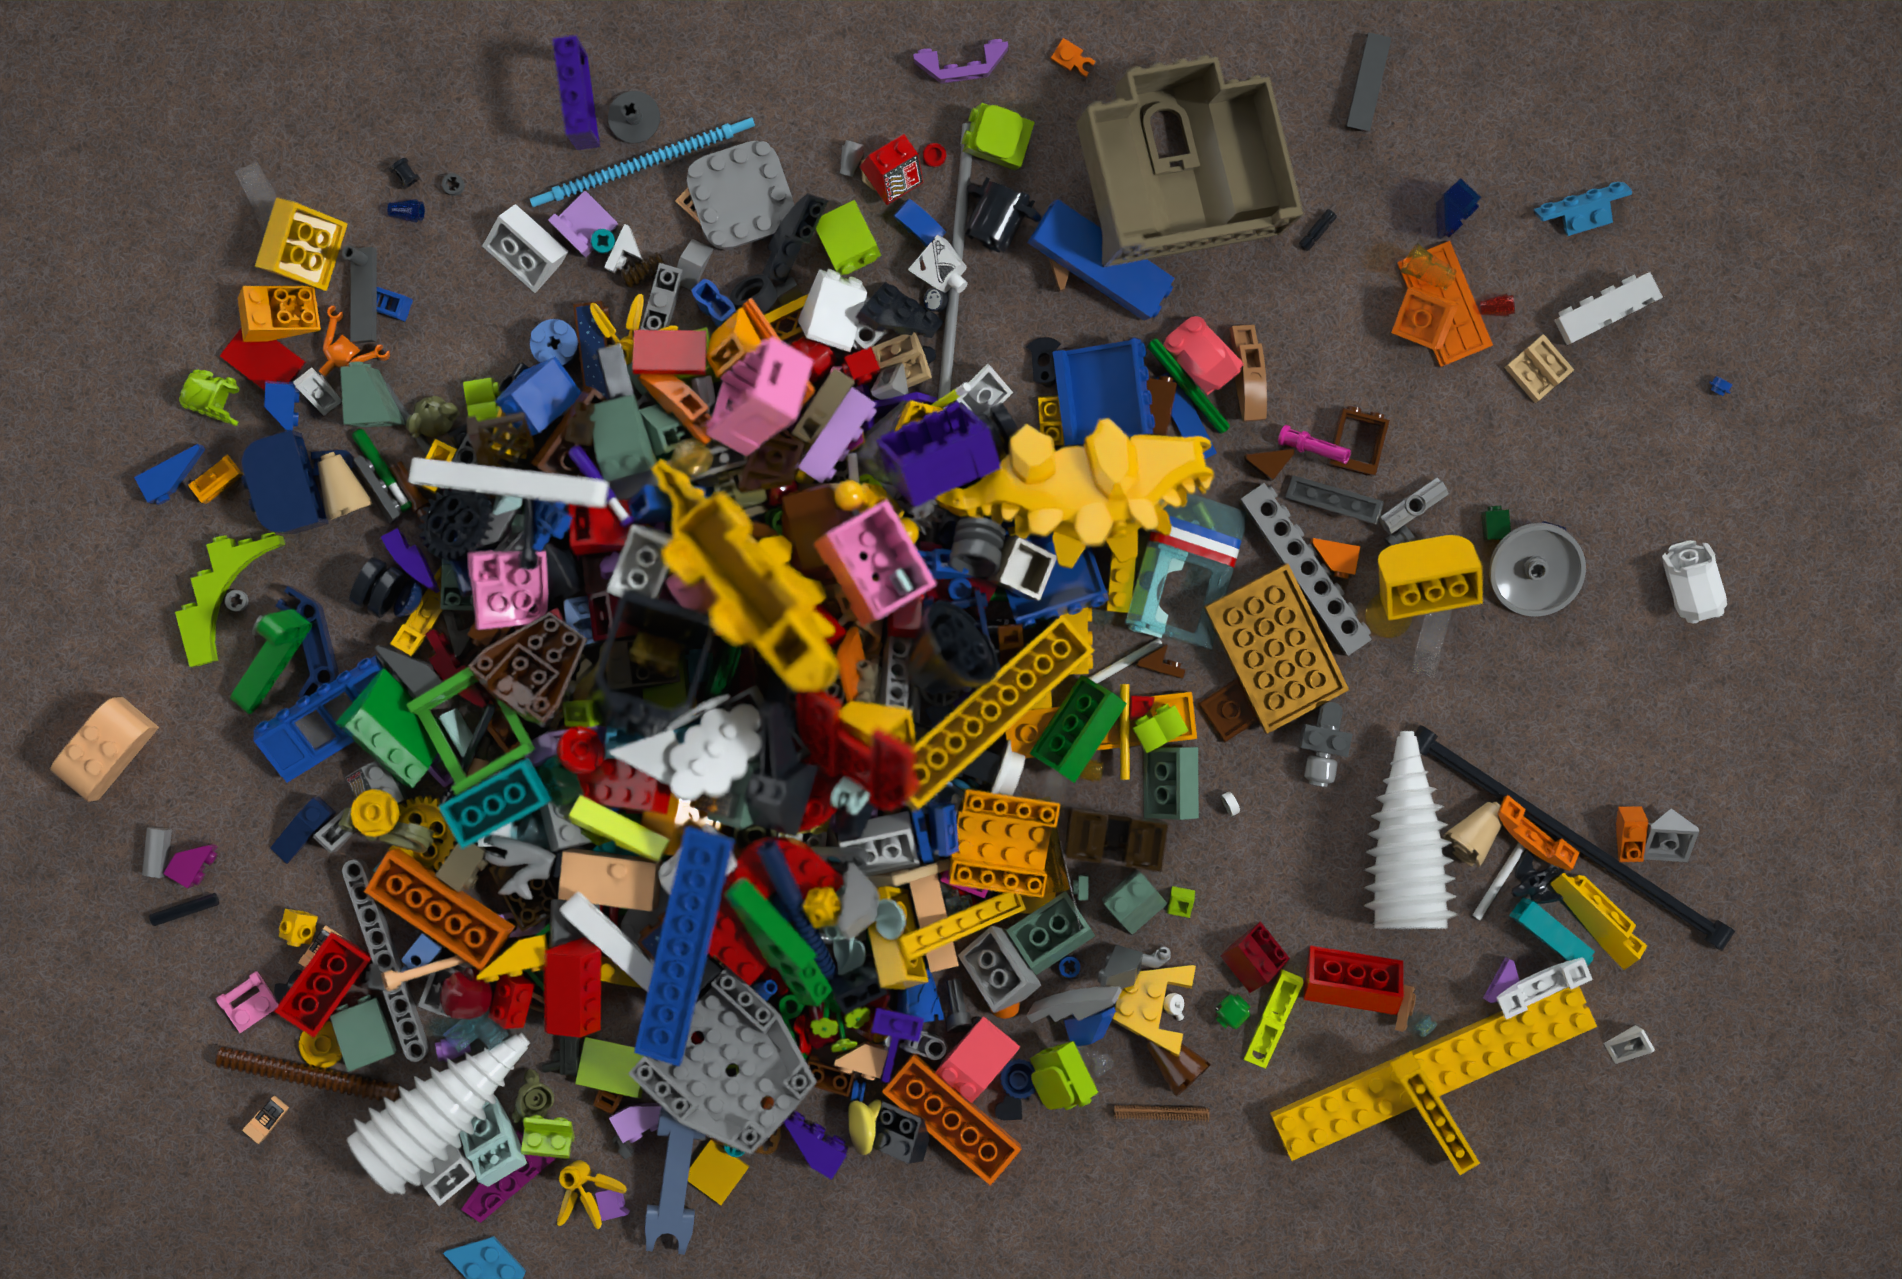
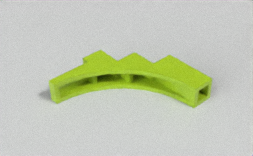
M271 532L261 535L262 539L254 542L252 538L238 541L239 546H236L235 539L227 538V535L215 537L213 538V543L206 544L213 572L211 569L197 572V577L191 578L198 606H196V603L181 606L182 610L175 612L189 667H198L218 661L215 644L216 622L220 605L228 588L238 574L252 561L268 551L284 546L283 536Z

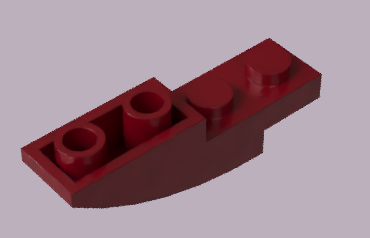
M432 629L426 633L436 652V655L429 658V661L444 681L469 667L466 665L459 667L462 663L457 654L450 651L448 647L450 641L444 632L440 633ZM479 681L458 693L463 698L482 708H486L490 701H492L490 693L481 687Z

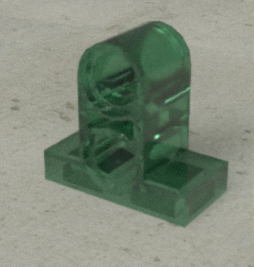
M558 754L552 756L536 769L540 779H543L556 807L560 808L577 802L579 796H583V790L576 774L568 770L561 763Z

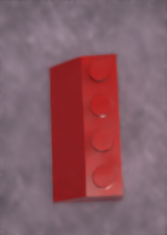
M331 931L274 1012L315 1038L371 960L370 954L351 941Z
M583 937L545 950L544 1031L547 1034L579 1038L600 1031L601 949L587 937Z
M1310 945L1304 979L1303 1000L1393 1015L1398 1014L1404 998L1403 960Z

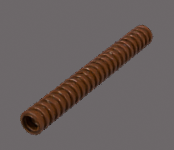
M223 1046L218 1050L215 1060L216 1067L218 1068L223 1066L224 1069L231 1068L232 1071L238 1069V1072L245 1071L246 1074L252 1072L255 1076L260 1074V1077L267 1075V1078L270 1079L272 1077L275 1080L281 1078L284 1082L286 1080H289V1083L295 1081L298 1085L303 1083L304 1086H308L310 1084L312 1088L318 1086V1089H323L324 1087L326 1091L332 1089L333 1092L340 1091V1094L347 1092V1095L354 1094L355 1097L361 1095L364 1099L369 1097V1100L376 1098L378 1102L384 1101L383 1096L395 1102L400 1094L398 1090L400 1084L398 1083L393 1085L392 1082H388L386 1084L383 1080L381 1082H378V1079L372 1081L369 1077L364 1079L363 1076L356 1077L355 1074L349 1076V1073L342 1074L341 1071L335 1073L334 1070L327 1071V1068L320 1070V1067L313 1068L312 1065L306 1067L303 1063L298 1065V1062L292 1064L289 1060L284 1062L283 1059H279L278 1061L275 1057L269 1059V1056H265L263 1058L261 1054L255 1056L254 1053L248 1054L247 1051L240 1053V1050L233 1051L232 1048L226 1050V1047Z

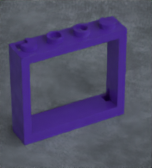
M577 35L552 38L566 136L576 150L600 147L588 54ZM580 58H584L585 64L581 65Z

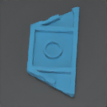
M495 1236L448 1249L443 1253L466 1279H523L526 1273L521 1264Z

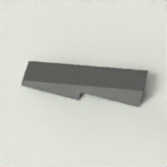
M1368 32L1345 126L1370 132L1391 37Z

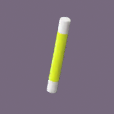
M963 383L932 403L931 406L944 408L971 390L970 385Z

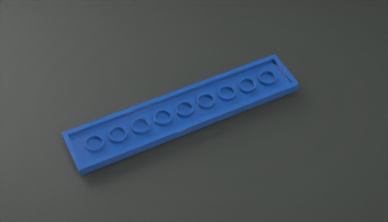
M690 826L685 829L634 1053L676 1066L682 1064L734 839Z

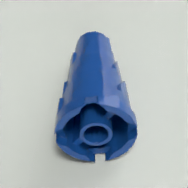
M923 954L929 982L907 989H897V1013L924 1018V1022L936 1021L935 1015L938 1016V1020H944V1012L941 1009L935 981L929 969L927 956Z

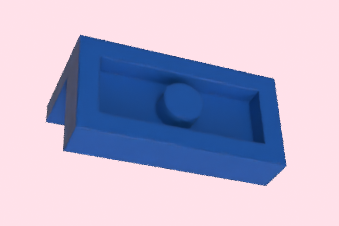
M928 803L931 849L938 851L939 856H948L959 851L955 804Z

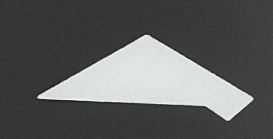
M669 730L611 750L609 753L671 786V780L676 772L671 767L670 754L679 743L674 731Z

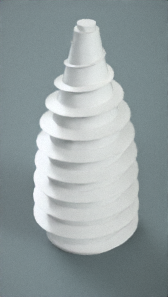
M1402 731L1400 736L1397 737L1393 762L1390 763L1392 765L1390 776L1383 780L1388 785L1386 793L1375 798L1383 803V808L1381 812L1371 815L1372 818L1380 822L1378 830L1370 832L1368 835L1377 839L1378 843L1376 848L1368 850L1366 853L1376 857V864L1365 869V871L1375 875V883L1364 888L1375 893V900L1364 906L1375 911V928H1447V919L1458 915L1447 910L1446 901L1457 897L1446 892L1445 883L1456 878L1445 874L1444 865L1454 860L1443 856L1441 849L1452 842L1442 839L1439 833L1440 829L1449 824L1437 820L1435 812L1444 806L1433 802L1430 793L1437 790V788L1429 787L1425 775L1429 771L1424 770L1421 760L1422 754L1419 752L1417 736H1414V731Z
M522 1032L519 1035L515 1034L488 1049L484 1047V1051L476 1055L470 1056L465 1052L466 1060L455 1064L447 1058L449 1069L439 1072L430 1067L432 1078L423 1081L414 1076L416 1088L411 1091L398 1086L401 1095L400 1099L393 1102L383 1096L386 1109L379 1113L369 1108L371 1120L366 1124L354 1119L357 1131L347 1138L352 1151L369 1174L389 1193L394 1194L398 1192L404 1194V1184L406 1182L420 1185L419 1171L423 1169L426 1172L434 1173L435 1168L432 1160L437 1157L447 1161L446 1146L448 1144L457 1148L461 1147L458 1135L461 1130L469 1134L474 1133L471 1123L473 1117L482 1120L486 1119L483 1110L486 1101L496 1104L494 1091L498 1085L505 1086V1076L510 1069H514L515 1063L528 1049L529 1040Z

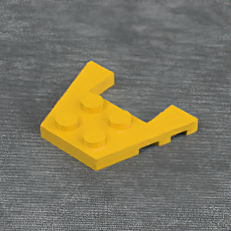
M1190 965L1140 971L1133 986L1121 989L1122 991L1115 1005L1116 1012L1113 1016V1022L1138 1036H1143L1152 1041L1156 1046L1162 1047L1170 1051L1174 1056L1179 1057L1183 1034L1159 1029L1167 984L1192 989L1196 966Z

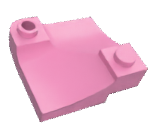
M535 550L538 554V567L533 570H525L519 567V554L521 551H481L468 553V571L473 591L477 629L530 624L545 615L548 608L547 559L545 550ZM533 604H535V609L533 611H529Z

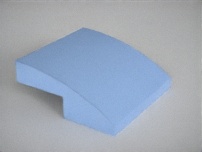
M588 596L565 600L566 623L587 638L584 648L604 643L594 641Z

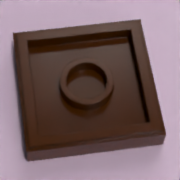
M1238 677L1198 703L1224 743L1259 721Z

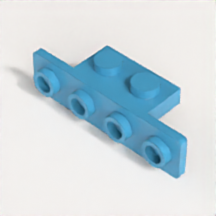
M1614 182L1608 187L1590 189L1585 194L1579 196H1567L1559 202L1544 203L1541 207L1534 209V212L1541 221L1562 216L1565 233L1567 236L1613 223L1610 201L1632 195V189L1624 182Z

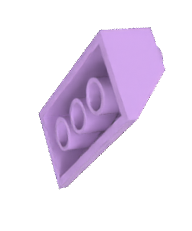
M851 388L798 468L820 483H823L824 480L829 482L836 472V469L833 468L838 460L843 462L850 450L846 447L850 441L856 442L863 432L860 426L864 420L869 422L877 410L873 408L876 403L854 388Z

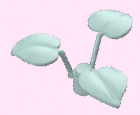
M838 871V872L844 877L845 872H848V871ZM844 885L835 893L836 897L840 900V904L841 896L845 894L846 890ZM881 899L878 904L877 919L874 921H877V929L884 938L895 939L903 932L905 926L904 914L901 908L892 900ZM838 922L835 926L825 927L826 936L833 941L838 975H843L863 965L866 958L863 944L859 940H854V937L851 940H845L841 931L838 930Z

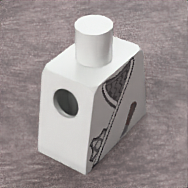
M939 235L932 240L908 269L919 278L945 293L951 287L957 293H960L968 284L961 277L967 268L950 243Z

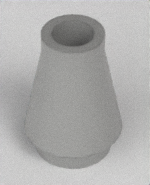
M848 140L845 141V145H842L841 174L853 177L865 152L863 151L864 145Z

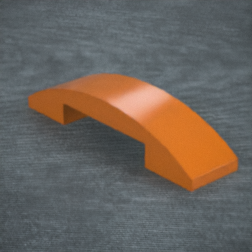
M1505 796L1498 811V816L1508 832L1522 846L1539 858L1559 868L1571 871L1580 852L1562 838L1554 841L1523 816L1525 808L1510 796Z

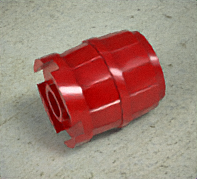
M806 336L794 341L789 346L813 360L808 376V381L811 385L821 381L837 363L834 353L827 344L807 338Z

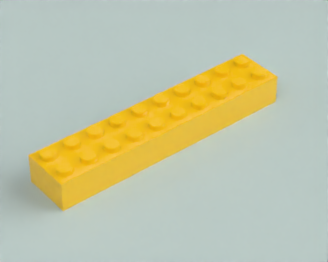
M1063 615L1006 664L990 683L979 688L912 748L916 751L915 777L920 781V787L917 794L907 801L906 804L914 813L1095 651Z

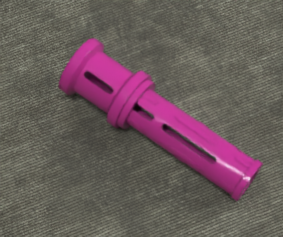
M1288 425L1283 426L1278 438L1279 445L1294 447L1298 452L1310 451L1346 464L1350 458V449L1311 437L1308 432L1293 430Z

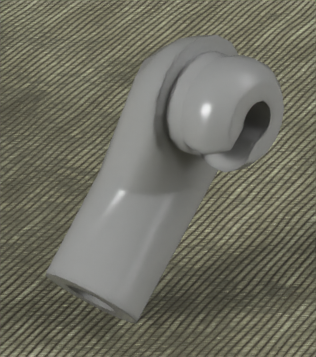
M1163 946L1151 955L1143 953L1142 965L1155 969L1159 968L1170 959V949Z

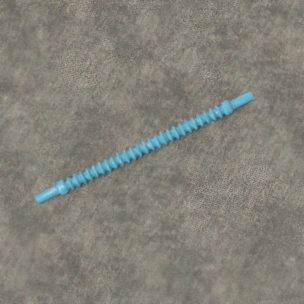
M751 117L729 125V123L721 126V129L716 127V131L709 130L708 134L703 132L702 136L697 134V138L690 137L689 141L684 139L683 143L678 141L677 145L671 144L670 148L665 146L664 150L659 148L658 152L652 151L651 155L646 153L645 157L640 155L639 159L633 158L632 162L629 160L626 161V164L621 162L620 166L614 165L613 169L610 167L607 168V171L602 169L601 173L595 172L594 176L589 174L588 178L582 176V180L576 179L574 183L569 181V185L563 183V187L559 185L552 187V191L530 198L533 207L555 199L556 201L563 200L564 196L570 197L571 193L576 195L577 191L582 193L584 188L589 190L590 186L593 188L596 187V184L601 186L604 181L605 183H608L609 179L614 181L615 177L620 179L623 174L624 176H627L628 172L633 174L634 170L639 172L642 167L643 169H646L647 165L652 167L653 163L658 165L661 160L665 162L666 158L671 160L672 156L677 158L678 154L684 155L685 151L690 153L691 149L696 151L697 147L703 148L704 144L710 146V142L716 144V140L722 141L724 137L726 139L732 138L733 134L755 126V123Z

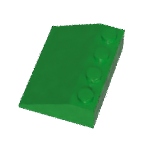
M382 668L336 721V724L401 784L413 788L428 771L438 751L419 716L411 713L407 706L414 699L394 677ZM434 716L438 726L440 727L444 737L446 738L448 732L446 731L442 722H440Z

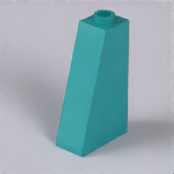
M1523 897L1509 916L1566 961L1583 957L1587 967L1594 958L1592 955L1595 951L1534 901Z

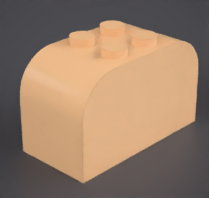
M124 697L111 698L101 705L55 759L50 770L86 801L99 800L159 727Z

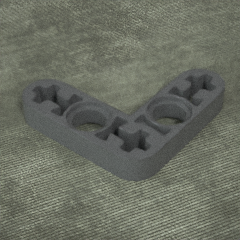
M810 847L837 871H848L849 863H854L862 871L865 869L869 859L868 853L859 847ZM835 856L839 859V862H832L828 857Z

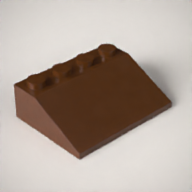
M586 386L576 401H582L583 411H586L588 403L598 404L609 401V399L594 388ZM575 401L531 464L545 474L586 478L568 454L572 447L580 446L603 477L596 456L594 438H592L591 445L565 440L569 418H576L577 415L574 409Z

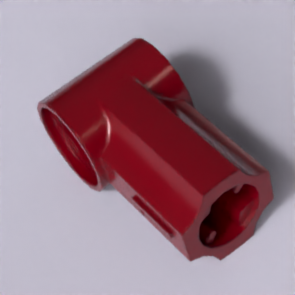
M824 1000L818 1007L807 1005L810 1023L823 1018ZM829 1010L828 1019L832 1021V1019H831V1014H830V1010ZM812 1027L808 1032L809 1041L816 1049L837 1042L840 1039L838 1028L837 1034H831L828 1038L814 1034Z

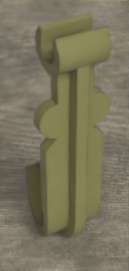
M345 808L338 825L341 826L340 829L354 832V829L358 830V828L356 829L352 823L351 808ZM398 821L394 829L378 837L383 843L414 852L425 853L428 847L433 844L434 839L432 837L434 831L413 823L406 824ZM365 835L366 839L369 841H375L376 839H378V837H371Z

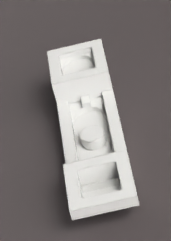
M1582 957L1539 971L1512 985L1496 998L1505 1019H1509L1528 1010V1005L1567 987L1574 989L1591 981L1592 977Z

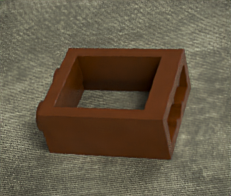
M1347 406V409L1343 408L1340 410L1332 444L1339 446L1346 418L1377 425L1379 428L1370 463L1349 459L1346 464L1328 458L1327 465L1373 477L1377 472L1390 420L1384 419V414L1370 412V415L1361 413L1360 408Z

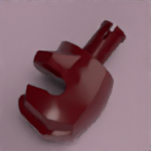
M468 967L463 974L456 971L451 977L446 978L440 998L442 1009L447 1016L456 1019H473L484 1015L489 1009L495 990L491 989L489 982H485L484 978L477 980V975L480 973L476 968Z

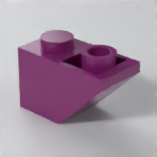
M211 844L175 853L163 874L187 889L194 887V885L198 886L205 876L203 870L206 866L203 863L210 866L217 857V853L214 851L218 846Z

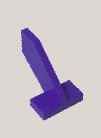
M862 384L854 388L871 400L868 385ZM915 392L888 399L875 400L873 402L876 404L873 408L877 411L869 422L864 420L862 423L863 433L865 435L875 430L874 419L901 415L905 405L910 400L931 405L937 401V398Z
M877 1008L872 1032L891 1036L882 1076L883 1082L889 1083L899 1038L919 1042L924 1018Z

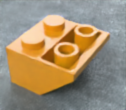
M743 308L736 311L711 335L706 358L717 378L721 377L728 370L732 371L735 364L739 361H744L745 356L751 351L755 352L757 346L761 344Z

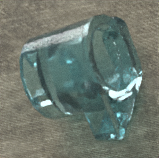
M537 810L526 814L522 819L516 838L517 840L547 850L550 845L543 818L537 815Z

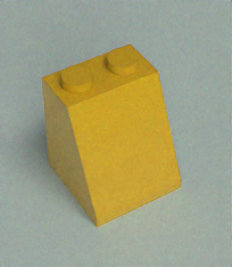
M851 701L841 709L840 728L870 749L871 732L877 727L890 733L894 738L911 748L916 745L911 710L907 708Z

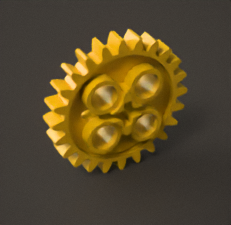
M417 796L415 801L412 798L407 799V805L404 803L398 805L401 810L399 811V822L418 825L414 821V815L418 813L422 818L419 826L434 831L432 845L435 848V854L431 855L428 851L425 853L414 852L394 845L389 848V851L399 848L432 871L434 867L436 870L441 868L457 845V839L439 809L440 798H436L432 802L431 796H426L424 801L422 796ZM437 822L443 825L442 834L437 832L435 828ZM435 838H440V839H442V840H443V843H441L440 841L436 840Z

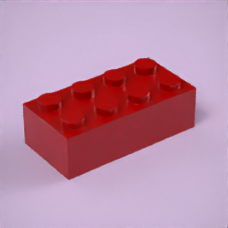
M604 757L601 765L594 771L577 775L573 801H577L581 795L603 807L667 815L672 789L670 785L619 758Z

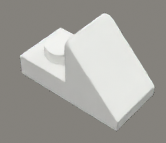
M625 224L605 264V269L616 274L617 270L621 271L627 260L624 257L625 253L640 260L642 259L632 230Z
M310 368L293 382L296 388L324 416L342 402L326 379L313 368Z

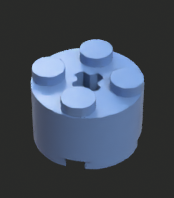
M549 319L543 321L531 332V352L540 363L556 356L561 365L567 368L575 362L579 355L577 332L562 320ZM554 339L561 342L557 345L558 349L556 350L550 347Z

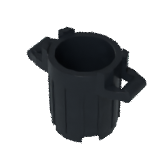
M986 177L982 187L972 183L967 186V191L973 197L980 199L966 226L965 235L971 240L977 237L976 239L983 243L982 246L992 251L1005 253L1023 218L1026 217L1037 223L1041 220V215L1032 208L1035 201L1031 200L1030 202V196L1022 191L1018 193L1004 185L989 181L990 178Z
M565 533L562 539L550 534L548 543L542 549L546 551L548 606L554 605V600L557 598L567 599L581 591L582 586H587L584 581L585 577L569 550V547H571L570 536L567 538Z

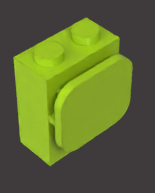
M981 103L976 108L973 107L969 115V121L971 122L969 131L966 130L962 138V144H964L962 152L1012 170L1019 169L1022 166L1035 122L997 105L990 106Z
M855 200L821 216L816 231L836 272L840 275H847L874 262L881 256L879 248Z
M1074 1041L1048 1047L1030 1058L1035 1069L1031 1079L1046 1108L1050 1110L1059 1108L1069 1110L1076 1105L1082 1107L1092 1101L1091 1097L1098 1093Z

